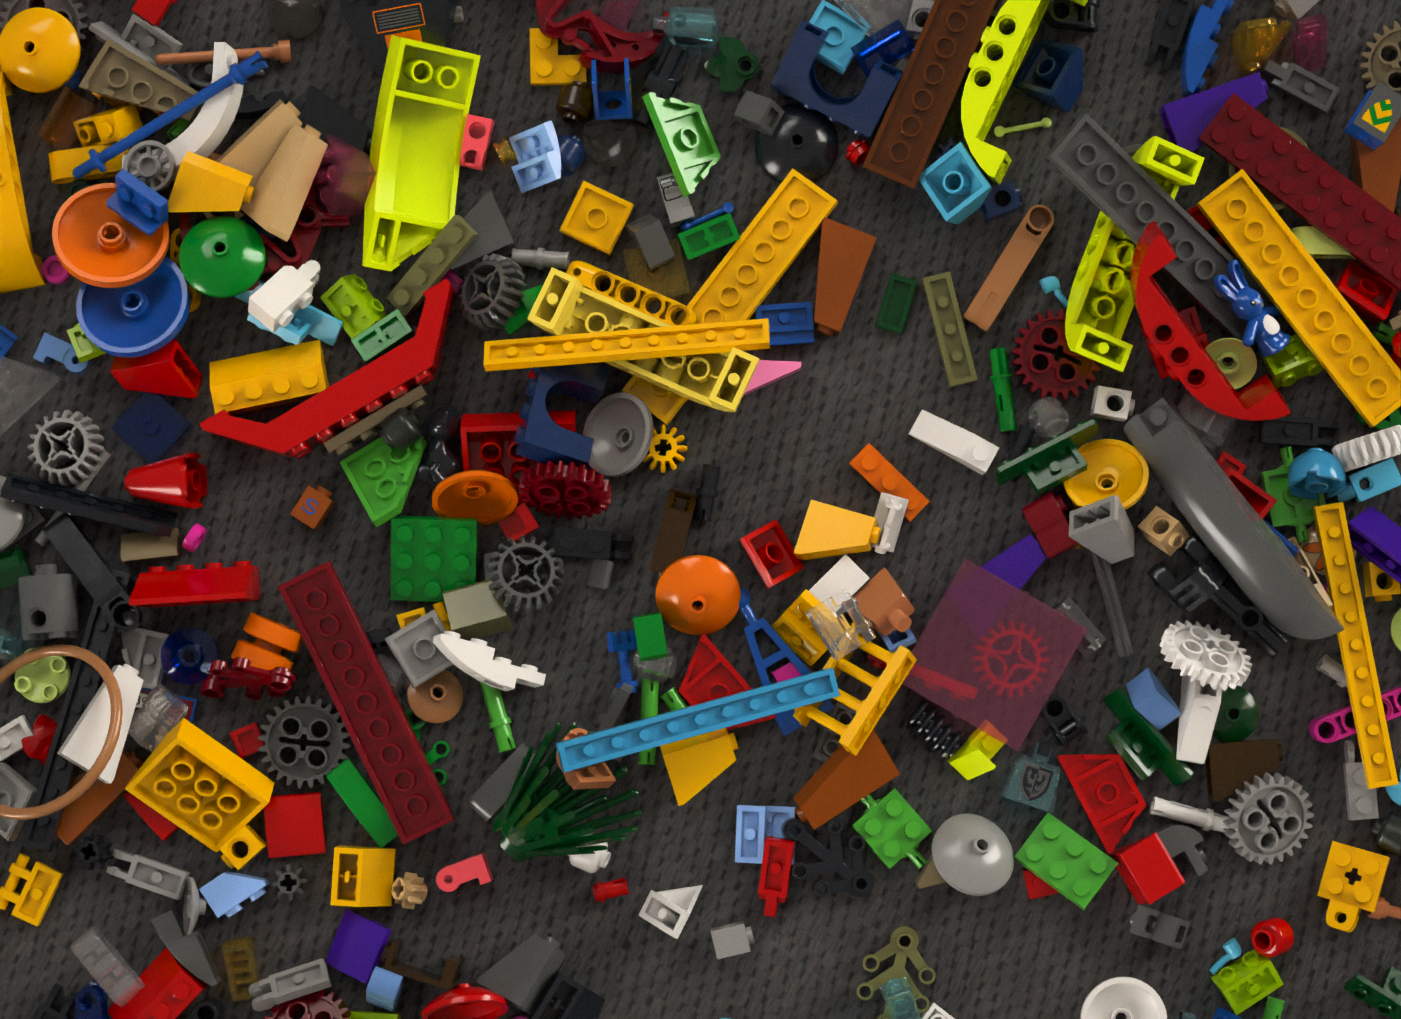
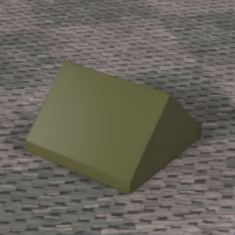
M485 580L443 592L451 631L459 633L461 635L460 639L470 641L471 638L480 639L513 629L507 607L503 606L504 597L496 600L494 597L499 590L490 591L488 588L494 581Z

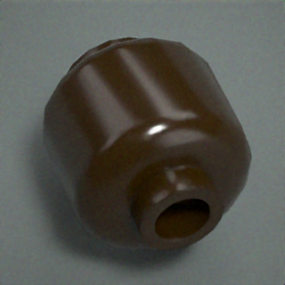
M572 81L571 84H566L562 87L556 103V111L562 116V120L565 123L577 125L589 120L594 107L592 88L581 81Z

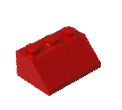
M166 947L107 1011L112 1019H178L209 985L186 969Z

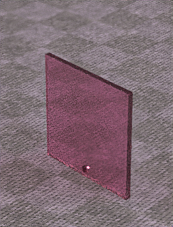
M965 558L912 649L911 653L917 661L902 684L951 712L954 718L963 719L1018 751L1085 635L1087 628L1031 597L1028 591L1019 590Z

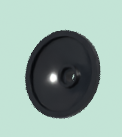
M801 103L780 106L785 112L773 135L770 136L759 131L756 133L755 154L758 163L763 171L778 183H782L792 168L812 183H815L830 171L836 160L838 136L835 127L826 118L825 114L818 110H809ZM800 137L803 142L800 145H795L792 139Z

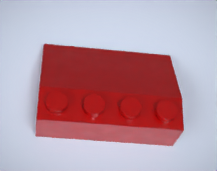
M575 410L547 411L557 425L577 433ZM520 412L463 414L460 426L463 470H487L504 476L517 489V504L524 503V501H521L522 496L519 495L520 476L523 475V471H528L530 466L537 468V463L540 462L516 455L518 443L514 442V437L518 427L522 426L523 419L520 418Z
M250 561L233 562V567L222 568V563H206L205 569H194V565H177V571H166L165 566L148 567V573L139 574L129 598V606L155 608L260 601L259 567L251 566Z

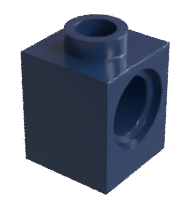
M1012 180L992 187L981 205L986 222L1019 210L1021 207L1020 202L1023 201L1019 187L1013 186ZM995 195H1005L1008 199V205L1004 207L997 205L994 200Z

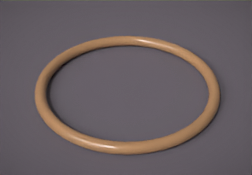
M66 644L42 646L21 654L0 669L1 685L18 669L35 660L51 656L75 657L87 662L100 674L106 684L111 705L110 725L105 743L86 775L65 794L46 804L29 808H14L0 804L1 817L28 820L47 816L61 810L78 799L92 786L111 759L122 725L121 691L111 669L93 652Z

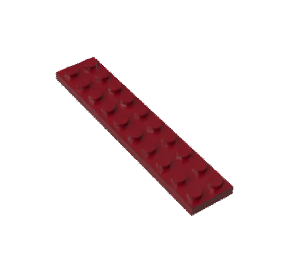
M1232 93L1197 140L1238 171L1243 169L1254 183L1401 292V218L1236 94Z
M331 561L277 586L402 844L408 843L455 820V815Z

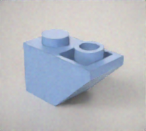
M226 871L199 890L217 918L224 914L230 918L243 909L240 903L248 898L253 902L266 893L264 887L270 884L267 878Z

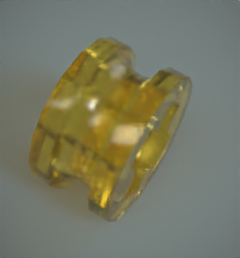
M503 137L500 143L494 142L492 145L505 166L508 160L514 161L516 157L506 138Z

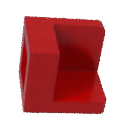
M525 502L517 506L516 510L509 516L498 521L507 540L513 538L517 543L520 536L527 537L540 529Z

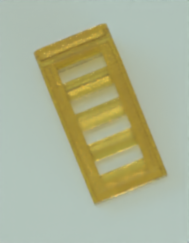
M252 936L225 940L222 949L232 1001L255 998L249 994V988L237 989L239 984L251 982L253 984L259 981ZM246 950V952L232 954V952ZM248 960L249 963L236 966L233 964V962ZM250 971V976L235 978V974Z

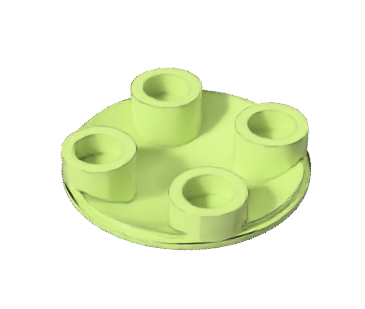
M51 656L35 660L15 672V689L32 702H52L66 691L70 683V665L65 656Z

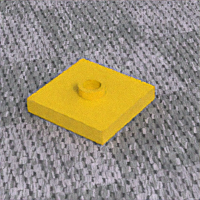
M583 180L559 232L610 256L634 208V204Z

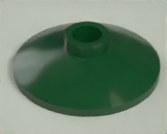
M1229 686L1225 691L1222 689L1221 704L1212 734L1214 737L1222 741L1234 742L1245 739L1254 731L1259 720V708L1251 693L1239 686H1236L1234 690ZM1231 708H1234L1237 711V717L1235 719H1231L1228 716V712Z

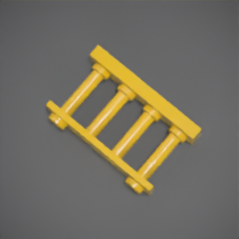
M854 620L851 626L842 634L840 643L823 669L833 668L836 680L843 671L871 687L869 695L865 700L860 701L839 689L840 696L833 699L856 711L855 717L847 725L818 710L822 701L795 708L793 717L804 727L813 719L841 735L839 743L846 751L856 756L917 659L910 650L901 645L896 652L891 653L863 638L867 632L859 622ZM857 647L887 663L881 676L876 677L849 662Z

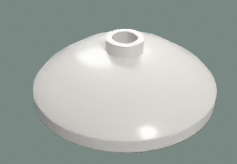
M1114 977L1098 984L1086 997L1080 1019H1116L1118 1013H1124L1125 1019H1167L1164 1003L1157 992L1145 982L1132 977Z

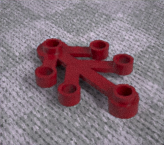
M243 657L234 658L232 670L228 669L226 662L213 660L209 672L213 675H208L207 679L203 680L200 692L206 697L220 699L223 697L225 689L247 686L245 697L251 700H260L263 694L262 686L263 684H268L267 694L272 697L281 698L284 696L285 691L291 689V685L295 683L296 677L291 673L290 669L285 667L265 670L250 666L251 661ZM220 676H224V677H228V678H233V679H225V680H224V679H223L222 677H220Z

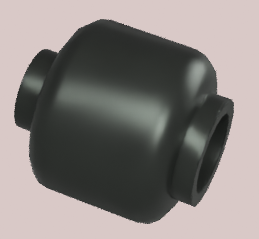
M398 408L382 420L380 435L390 448L404 450L422 437L421 425L423 420L415 410L410 412L405 408Z
M1390 814L1386 816L1384 821L1378 819L1372 835L1376 836V847L1394 856H1401V818Z

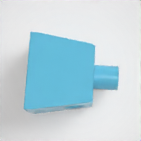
M1393 458L1384 459L1347 475L1346 489L1341 494L1336 495L1338 502H1345L1352 498H1355L1356 502H1362L1400 486L1401 475ZM1366 478L1369 481V487L1362 490L1359 483Z

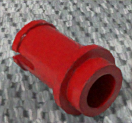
M625 877L603 883L597 881V884L592 885L596 902L601 901L605 903L604 900L629 895Z

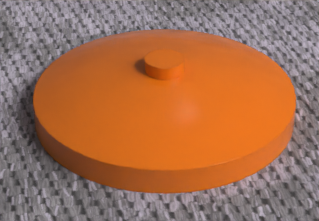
M116 183L92 185L73 194L58 210L52 227L55 253L62 266L78 280L103 288L125 287L147 278L163 262L169 247L168 221L152 236H148L106 206V201L116 192Z

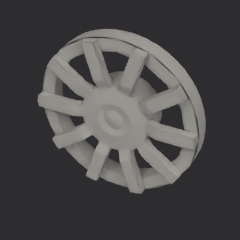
M153 140L143 141L133 146L127 153L123 163V169L129 173L130 168H136L138 173L133 176L136 178L143 176L142 182L144 184L149 179L151 189L156 192L168 188L174 174H176L175 157L170 149L162 143ZM151 146L159 147L155 156H152ZM146 147L147 155L142 156L138 151ZM164 150L167 154V157L163 158L162 160H158ZM134 155L139 158L137 164L131 163ZM169 162V168L162 167L163 164ZM161 172L168 173L165 179L160 175ZM156 177L161 181V184L158 186L155 185L154 178Z

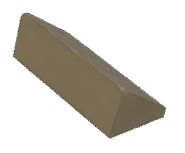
M178 528L173 529L171 537L155 536L149 532L121 534V562L127 563L181 556Z

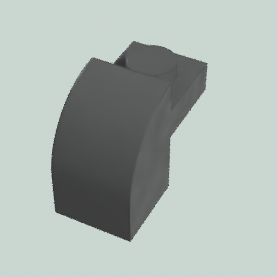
M1167 824L1146 835L1157 832L1171 858L1182 853L1194 875L1200 876L1209 871L1205 865L1208 862L1206 855L1200 847L1195 848L1194 846L1204 840L1196 830L1181 824Z
M1139 904L1130 919V933L1182 949L1190 922Z

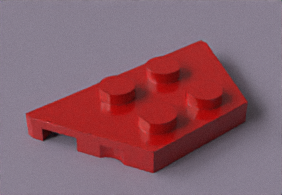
M703 634L700 637L679 688V692L692 706L752 689L706 635ZM774 714L726 727V729L729 731L772 720L776 716Z
M1068 754L1056 756L1106 854L1113 853L1120 839L1131 828L1135 818L1146 807V803L1121 755Z

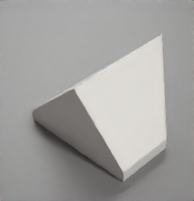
M703 885L659 892L651 890L638 916L678 939Z

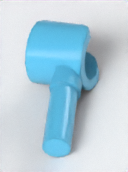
M1055 276L1041 279L1040 284L1044 293L1047 294L1054 291L1055 296L1067 310L1068 300L1060 289L1059 280Z
M1235 938L1222 945L1226 954L1209 969L1213 975L1226 962L1241 955V946Z

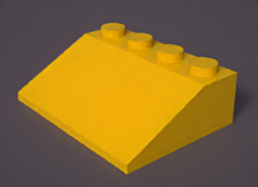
M183 717L158 744L128 782L125 790L217 853L220 847L269 803L275 782Z

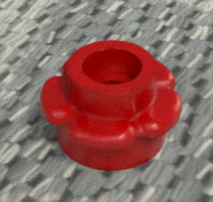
M859 140L853 141L846 149V159L850 162L852 161L855 166L864 163L870 150L869 142L867 140L862 142Z

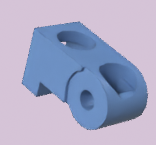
M44 333L33 356L34 359L49 365L51 358L63 363L69 371L79 375L87 373L93 364L92 359L80 363L73 345L47 333Z

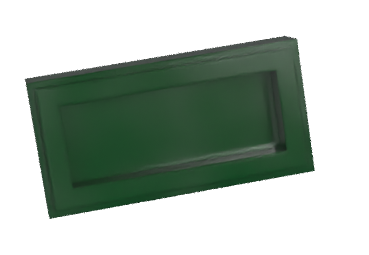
M893 273L890 274L875 328L902 335L917 286V280Z

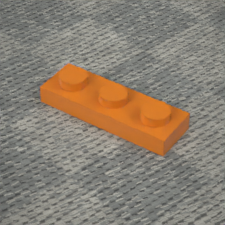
M870 443L849 463L880 494L883 492L909 499L904 518L909 522L930 502Z

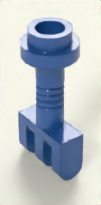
M629 630L627 634L625 631H618L617 635L615 632H608V652L618 651L621 669V682L616 683V687L620 689L625 681V683L634 686L631 692L634 693L639 685L638 681H632L629 650L638 649L635 630Z

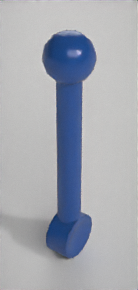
M726 202L722 208L690 222L684 221L680 224V230L684 232L720 214L732 213L734 209L733 204Z

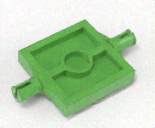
M1292 447L1281 448L1279 450L1283 465L1275 470L1260 472L1263 490L1277 500L1268 512L1269 523L1273 527L1284 525L1295 527L1297 543L1307 542L1310 540L1306 524L1315 520L1313 507L1326 505L1324 494H1318V499H1305L1290 493V488L1288 489V471L1293 461Z
M895 788L880 799L874 800L870 795H867L860 800L866 809L862 816L851 826L864 838L865 843L888 869L892 868L900 859L909 857L918 869L928 862L917 848L920 842L932 830Z

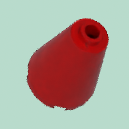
M188 452L131 469L128 475L125 476L124 487L135 498L189 509H198L204 504L199 503L201 497L207 495V469L205 464L200 465L197 459L202 458L200 454Z

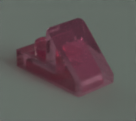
M1322 13L1296 19V31L1289 32L1296 64L1307 71L1326 67L1327 18Z

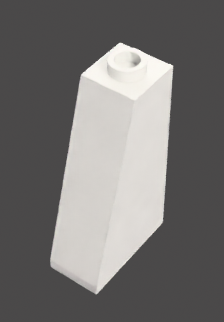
M126 663L123 667L115 665L111 670L121 691L123 714L120 735L115 750L105 769L98 777L105 784H111L115 778L143 684V679L137 676L139 671ZM103 682L57 752V754L86 772L90 770L99 756L110 725L111 705L105 682Z

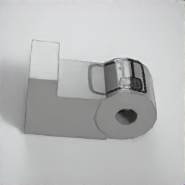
M673 172L657 177L670 227L674 228L680 226L684 221L690 222L695 220L688 196L683 198Z

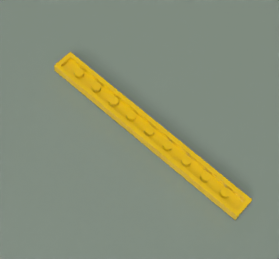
M768 318L485 341L483 366L485 371L723 353L731 352L733 347L741 351L770 349V325Z
M1339 502L1313 507L1314 519L1330 600L1333 603V613L1345 628L1337 633L1367 789L1397 785L1399 783L1344 504Z

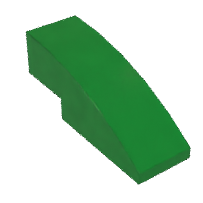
M349 757L326 774V777L380 848L398 836L378 792Z

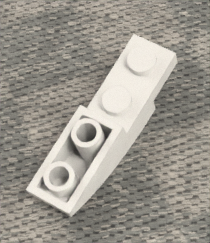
M444 631L443 634L441 633L433 637L432 642L451 663L484 684L503 691L513 690L516 683L533 688L544 685L546 674L537 672L538 668L535 666L522 664L521 667L511 665L512 661L503 657H495L493 660L495 648L487 646L488 642L471 638L470 641L460 639L461 635L452 631Z

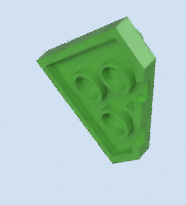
M423 435L404 450L390 448L380 437L340 462L376 527L402 512L427 444Z

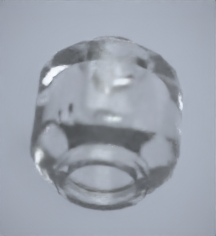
M1044 397L1037 400L1028 412L1029 422L1041 438L1050 439L1056 434H1063L1069 425L1068 413L1062 403L1054 397Z
M667 647L668 658L642 662L639 660L637 650L633 665L637 667V673L640 678L657 683H663L668 678L671 679L677 668V657L674 656L672 649Z

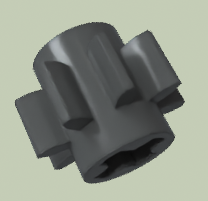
M287 864L285 873L279 869L275 871L279 879L273 882L272 886H278L280 889L278 897L286 893L289 894V899L293 900L295 898V891L300 894L306 892L302 884L309 881V878H303L300 874L303 871V867L295 871L292 870L291 864ZM289 875L291 879H296L297 884L292 886V889H290V885H285L284 880L289 878Z

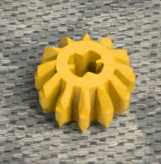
M662 424L660 427L661 434H657L656 429L653 427V438L648 450L650 453L645 456L643 462L645 463L653 459L650 469L654 470L657 464L660 463L661 473H665L666 463H669L672 470L677 469L673 461L674 458L679 462H684L685 458L677 452H686L687 446H677L685 437L679 435L674 439L673 437L677 429L673 427L669 434H666V425ZM663 441L667 442V447L671 446V450L666 451L665 456H661L660 451H655V447H659Z

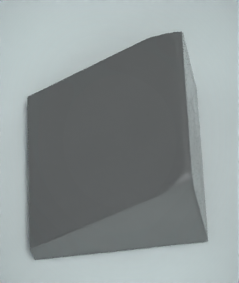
M594 559L588 585L604 590L609 589L614 563L608 560Z

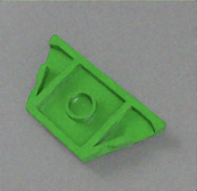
M650 92L643 96V100L683 198L687 197L695 191L694 188L707 176L709 169L721 158L700 105L690 102L683 103L681 100L672 97L668 99L656 97V93Z

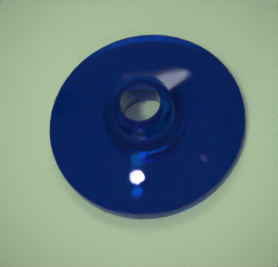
M182 628L166 638L161 648L160 660L165 673L174 681L187 685L197 684L207 679L208 675H211L209 672L211 661L218 660V650L215 642L206 632L197 628ZM184 652H190L192 654L193 658L191 662L184 661Z

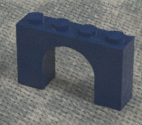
M804 20L797 28L770 86L774 87L780 95L793 97L800 101L805 108L818 110L825 114L826 118L830 121L842 123L850 127L853 133L870 138L903 75V71L879 59L859 93L849 97H839L830 94L820 85L815 73L817 57L829 33Z
M597 363L531 368L534 376L533 379H529L525 394L529 395L528 402H524L520 412V418L523 419L522 426L518 427L514 437V442L518 443L516 455L546 465L548 461H551L554 465H558V462L562 461L565 465L574 462L575 467L587 466L594 439L557 425L546 410L545 398L553 394H566L596 404L605 391L609 367Z

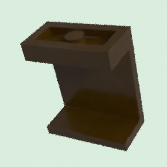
M396 938L392 943L389 942V944L385 945L381 961L385 962L383 969L449 991L455 985L463 958L451 955L447 959L441 976L397 962L403 939Z

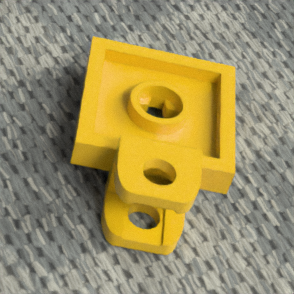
M1332 841L1317 894L1319 897L1330 900L1326 913V923L1328 926L1351 933L1358 924L1361 909L1375 913L1390 857ZM1353 869H1358V875L1362 876L1361 881H1355L1354 885H1350L1349 879L1345 877L1346 873L1352 872ZM1342 913L1346 914V921L1339 923L1338 916Z

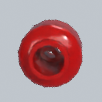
M1274 917L1260 921L1251 931L1252 946L1256 952L1268 958L1284 954L1291 949L1294 943L1293 930L1289 923L1281 918Z

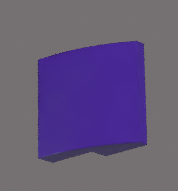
M346 908L325 962L339 971L368 984L375 967L379 965L392 930L377 921L370 920L360 913Z

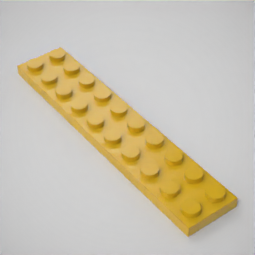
M792 168L742 233L740 239L736 241L687 305L696 315L695 324L749 320L822 225L824 217L827 218L836 207L838 201ZM685 310L676 319L677 325L686 321L687 314ZM632 376L622 389L623 393H629L640 398L647 405L651 414L666 425L670 423L687 401L684 397L636 376Z
M1243 169L1196 204L1370 428L1377 425L1401 406V370Z

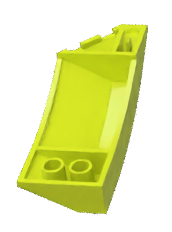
M391 35L370 148L364 208L362 266L385 271L394 270L412 254H417L430 245L432 240L438 236L455 215L460 155L480 55Z

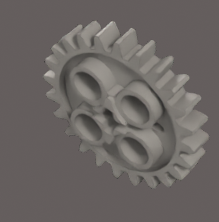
M1264 773L1263 780L1255 775L1253 779L1254 784L1251 785L1244 781L1245 790H1235L1239 797L1237 800L1229 798L1228 801L1233 805V808L1224 810L1230 818L1224 820L1223 824L1229 827L1224 834L1230 838L1228 843L1235 848V852L1250 862L1254 860L1261 865L1263 861H1266L1272 865L1274 857L1282 862L1284 858L1283 853L1286 852L1293 856L1292 847H1302L1298 840L1300 838L1308 839L1304 829L1312 828L1307 819L1312 818L1314 814L1307 810L1313 804L1306 799L1309 794L1302 789V785L1288 776L1283 777L1279 773H1275L1274 776ZM1257 800H1259L1261 808L1268 812L1267 816L1257 805ZM1270 822L1272 823V825H1273L1275 828H1277V830H1278L1279 833H1280V837H1278V834L1276 833V830L1269 825Z

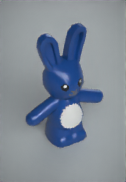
M1238 260L1230 261L1227 265V272L1231 282L1225 275L1220 274L1214 277L1213 284L1216 290L1230 301L1231 310L1234 315L1241 320L1247 321L1242 339L1243 345L1250 347L1255 342L1262 357L1280 352L1291 340L1290 335L1285 334L1280 329L1278 321L1273 318L1281 313L1275 305L1264 308L1262 296L1259 292L1249 287Z

